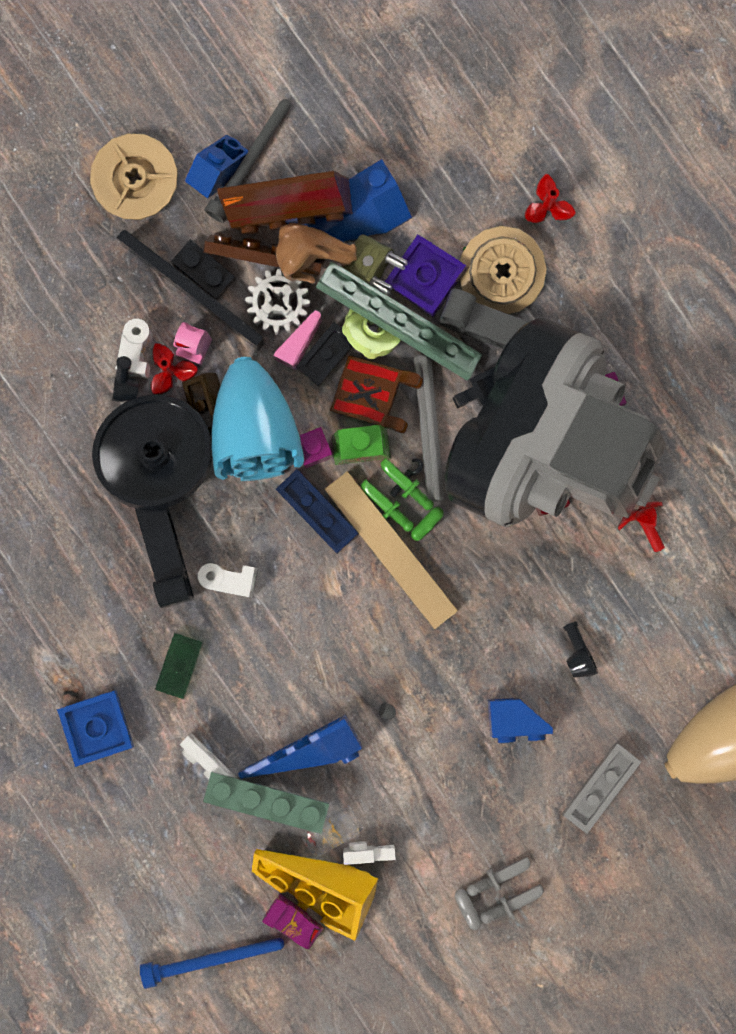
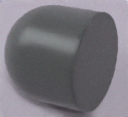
M384 702L379 709V716L385 719L395 717V707Z

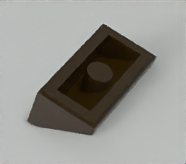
M203 373L182 382L187 403L201 415L210 435H212L213 414L220 382L216 373Z

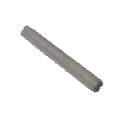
M426 355L414 357L415 373L423 378L421 388L417 389L426 494L428 499L440 501L444 499L432 363L431 358Z

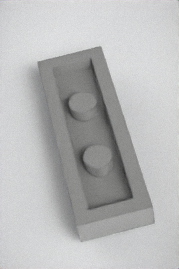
M615 742L562 812V815L588 834L640 765L641 761Z

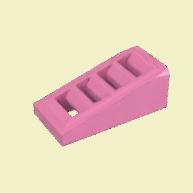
M316 310L311 313L275 351L273 357L276 361L293 370L296 369L322 322L321 313Z

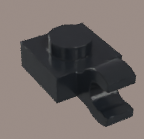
M495 367L468 379L471 388L454 395L452 398L457 409L476 399L480 407L484 405L494 387L493 375Z

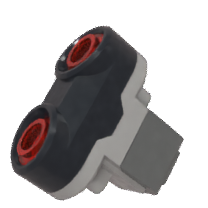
M540 317L523 325L503 349L494 370L493 389L478 416L470 419L461 427L452 444L446 465L445 488L451 502L506 528L525 520L536 508L557 517L564 509L570 497L613 516L616 513L629 518L636 504L643 507L646 506L658 484L659 478L653 474V471L666 449V445L659 428L650 422L648 417L619 405L625 393V384L605 376L607 363L600 340Z

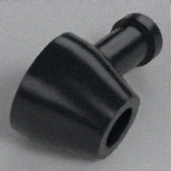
M121 356L116 361L117 371L112 401L115 402L129 401L137 398L139 380L128 375L132 361L126 356Z
M575 621L563 627L564 631H567L576 651L566 662L574 678L590 677L599 672L577 627L578 623Z

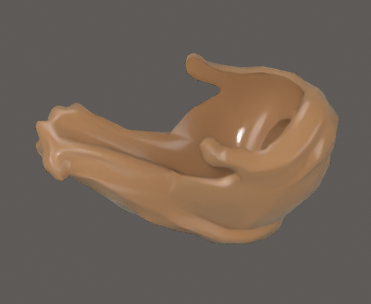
M300 223L285 224L279 230L276 259L283 275L290 281L297 280L315 283L314 277L305 275L302 271L308 268L316 259H330L340 263L343 267L357 260V247L355 244L348 245L322 230Z

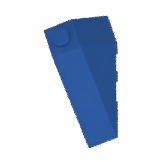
M381 159L349 179L353 214L344 215V220L337 222H327L326 218L315 219L316 224L308 227L322 230L343 242L348 240L355 241L362 234L366 236L386 234L412 219V216L398 184Z

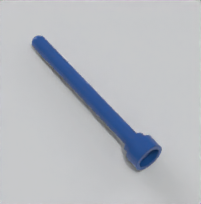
M275 938L160 966L159 963L153 964V962L141 964L140 976L144 989L156 987L157 983L163 981L162 978L283 949L285 943L283 939Z

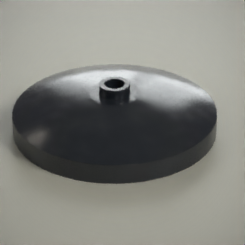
M165 395L141 396L118 406L100 425L92 449L93 466L105 490L119 502L142 510L164 509L187 499L204 482L213 458L212 439L201 415L184 401Z

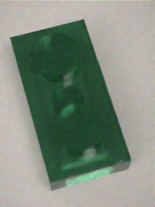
M178 633L173 634L155 690L185 699L203 645L202 641Z

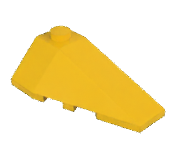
M256 849L253 856L252 872L280 893L289 892L299 901L297 905L305 911L308 907L322 917L320 922L329 929L354 941L357 939L374 899L378 878L349 865Z

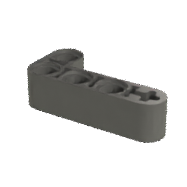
M451 289L439 323L450 330L504 349L512 336L528 322L476 302V297L468 292Z

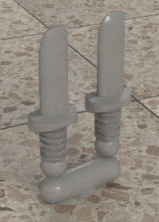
M528 857L494 873L492 869L486 871L489 877L469 885L467 892L464 889L456 891V902L470 929L478 930L481 927V921L484 924H488L491 920L495 921L500 916H505L506 913L509 919L515 917L513 911L537 900L543 895L544 889L539 884L508 900L503 896L499 898L502 905L499 904L494 909L491 908L488 912H483L480 918L469 895L476 896L479 892H484V890L486 891L490 887L492 888V886L495 891L500 890L499 884L523 873L529 868L530 861Z

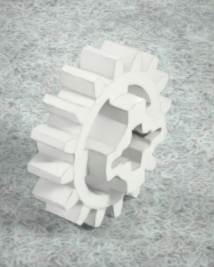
M277 269L276 276H271V273L267 270L265 271L266 279L262 280L256 277L257 287H248L249 292L253 295V297L245 298L247 304L253 305L247 310L248 315H257L253 323L256 326L263 323L264 332L273 327L275 335H279L280 328H284L287 333H290L291 324L299 327L301 324L298 318H307L308 316L307 312L303 309V307L310 306V300L303 299V297L309 294L308 289H300L303 284L302 281L286 279L282 276L281 269ZM284 284L283 287H273L272 285ZM262 293L265 297V303L259 310L258 301ZM271 295L278 300L282 299L285 309L277 304L274 305ZM297 295L298 302L294 311L290 305L291 300ZM278 316L284 317V320H271V318Z

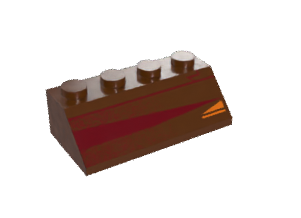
M336 171L217 189L231 228L241 230L242 234L259 233L260 227L269 226L270 230H280L282 225L294 222L310 226L316 224L315 219L326 218L327 222H337L344 220V215L353 214L349 178Z

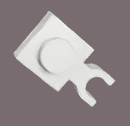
M365 841L349 843V848L343 849L344 865L396 860L395 846H367Z

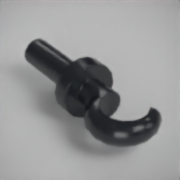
M418 458L412 459V462H418L417 469L413 471L408 469L405 472L409 479L412 476L418 475L423 469V462ZM396 484L389 494L395 498L402 488Z

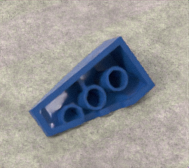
M345 714L240 770L238 775L240 779L333 764L340 760L346 764L360 756L358 751L362 749V744Z

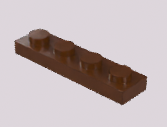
M216 232L205 240L204 253L279 267L276 259V247L278 244H272V247L260 245L261 241L252 238H244L243 241L232 239L230 234ZM316 259L302 272L320 275L325 259Z

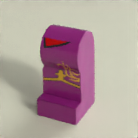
M280 893L262 920L269 927L276 928L306 949L311 948L324 929L318 921L308 915L309 913Z

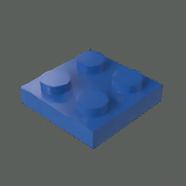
M116 690L57 709L75 767L134 747Z

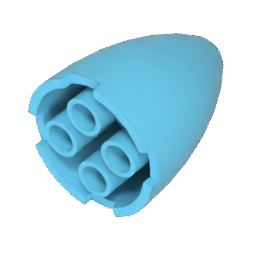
M240 357L234 360V363L229 366L222 380L216 399L212 424V457L214 474L222 480L227 479V475L238 477L241 481L273 478L284 475V470L289 466L301 467L305 461L297 426L283 394L268 372L257 361L252 360L251 357Z

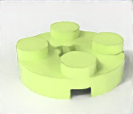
M352 309L348 311L345 317V322L342 326L343 334L356 350L363 353L369 359L389 354L401 341L381 327L377 329L378 333L371 331L367 323L370 325H374V323Z

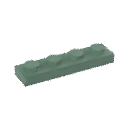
M213 771L211 772L203 800L204 803L322 834L329 808V803Z

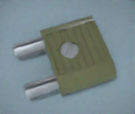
M362 234L355 242L357 260L344 267L341 265V267L382 293L389 295L390 291H392V286L380 280V277L389 263L404 270L408 262L395 255L392 248Z

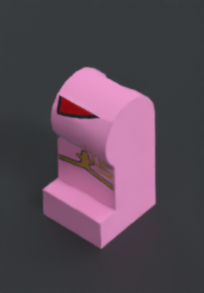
M182 322L174 339V346L178 348L175 355L201 366L212 338L207 331Z

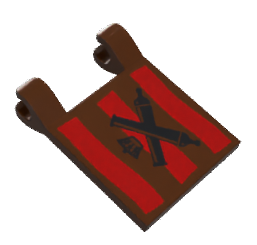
M348 355L330 411L374 425H381L387 429L404 434L407 431L408 423L401 418L389 416L399 385L401 383L415 389H420L423 378L414 372L399 370Z

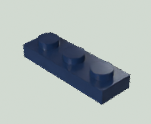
M298 469L276 488V491L336 554L358 535V532Z

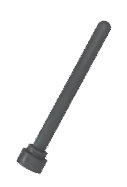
M283 99L279 102L226 187L238 186L243 183L290 109L291 104L289 100ZM216 196L214 200L211 199L204 211L216 221L224 223L227 216L219 197Z

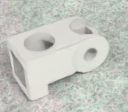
M139 318L129 320L125 324L118 358L126 356L131 359L132 364L129 369V376L149 379L150 366L144 362L146 347L152 341V332L147 323Z
M208 563L200 568L198 581L204 588L252 598L258 568L243 565L242 573L226 571L217 564Z

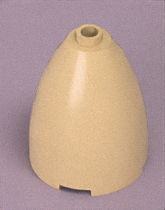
M736 684L704 706L675 739L667 753L668 761L664 763L672 779L678 778L681 782L697 784L736 781Z

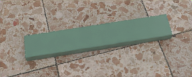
M332 261L316 285L317 289L465 380L471 377L483 355Z

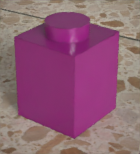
M321 427L299 435L306 469L333 458Z

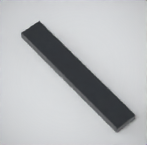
M122 230L116 237L123 247L259 351L265 344L262 335L128 231Z

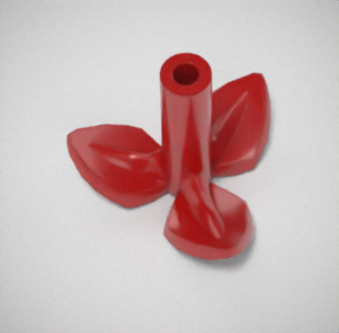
M545 174L540 179L536 189V194L543 203H531L525 211V219L532 223L542 222L545 220L547 211L551 212L555 220L563 221L574 217L576 211L570 203L565 200L556 202L559 190L549 174Z
M154 344L152 350L154 364L164 372L154 375L151 381L153 394H163L173 387V375L181 381H186L197 374L198 367L193 362L182 360L174 366L172 364L174 360L173 352L163 344Z
M658 501L647 502L645 507L639 506L638 510L633 509L629 518L623 517L617 528L620 531L631 521L639 522L654 552L665 548L655 528L657 525L655 508L663 507V503Z

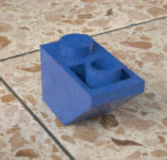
M225 135L196 155L185 182L208 199L218 192V188H223L248 153V150L238 140Z
M519 698L488 700L490 736L498 738V743L516 742L515 736H527L528 741L545 740L546 734H553V728Z

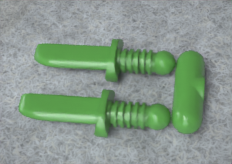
M384 458L381 462V468L405 491L402 496L406 499L411 495L425 510L431 511L414 528L413 522L408 520V517L406 518V515L404 516L401 511L399 512V509L397 510L401 505L397 500L393 504L367 479L362 482L361 488L385 512L382 516L386 520L391 516L405 531H412L411 537L413 540L420 541L442 519L444 511L440 507H434L433 501L428 499V496H425L426 494H423L417 488L420 484L417 479L412 482L390 460Z

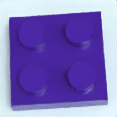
M417 234L401 257L408 262L407 266H405L406 268L402 270L395 266L385 282L392 286L393 291L434 317L450 294L451 289L455 287L466 271L467 266Z

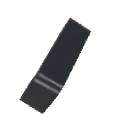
M169 507L159 510L135 508L154 574L155 582H153V588L160 608H168L194 600L192 586Z

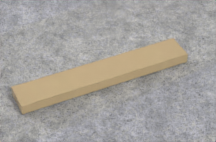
M348 471L324 489L434 629L458 611Z

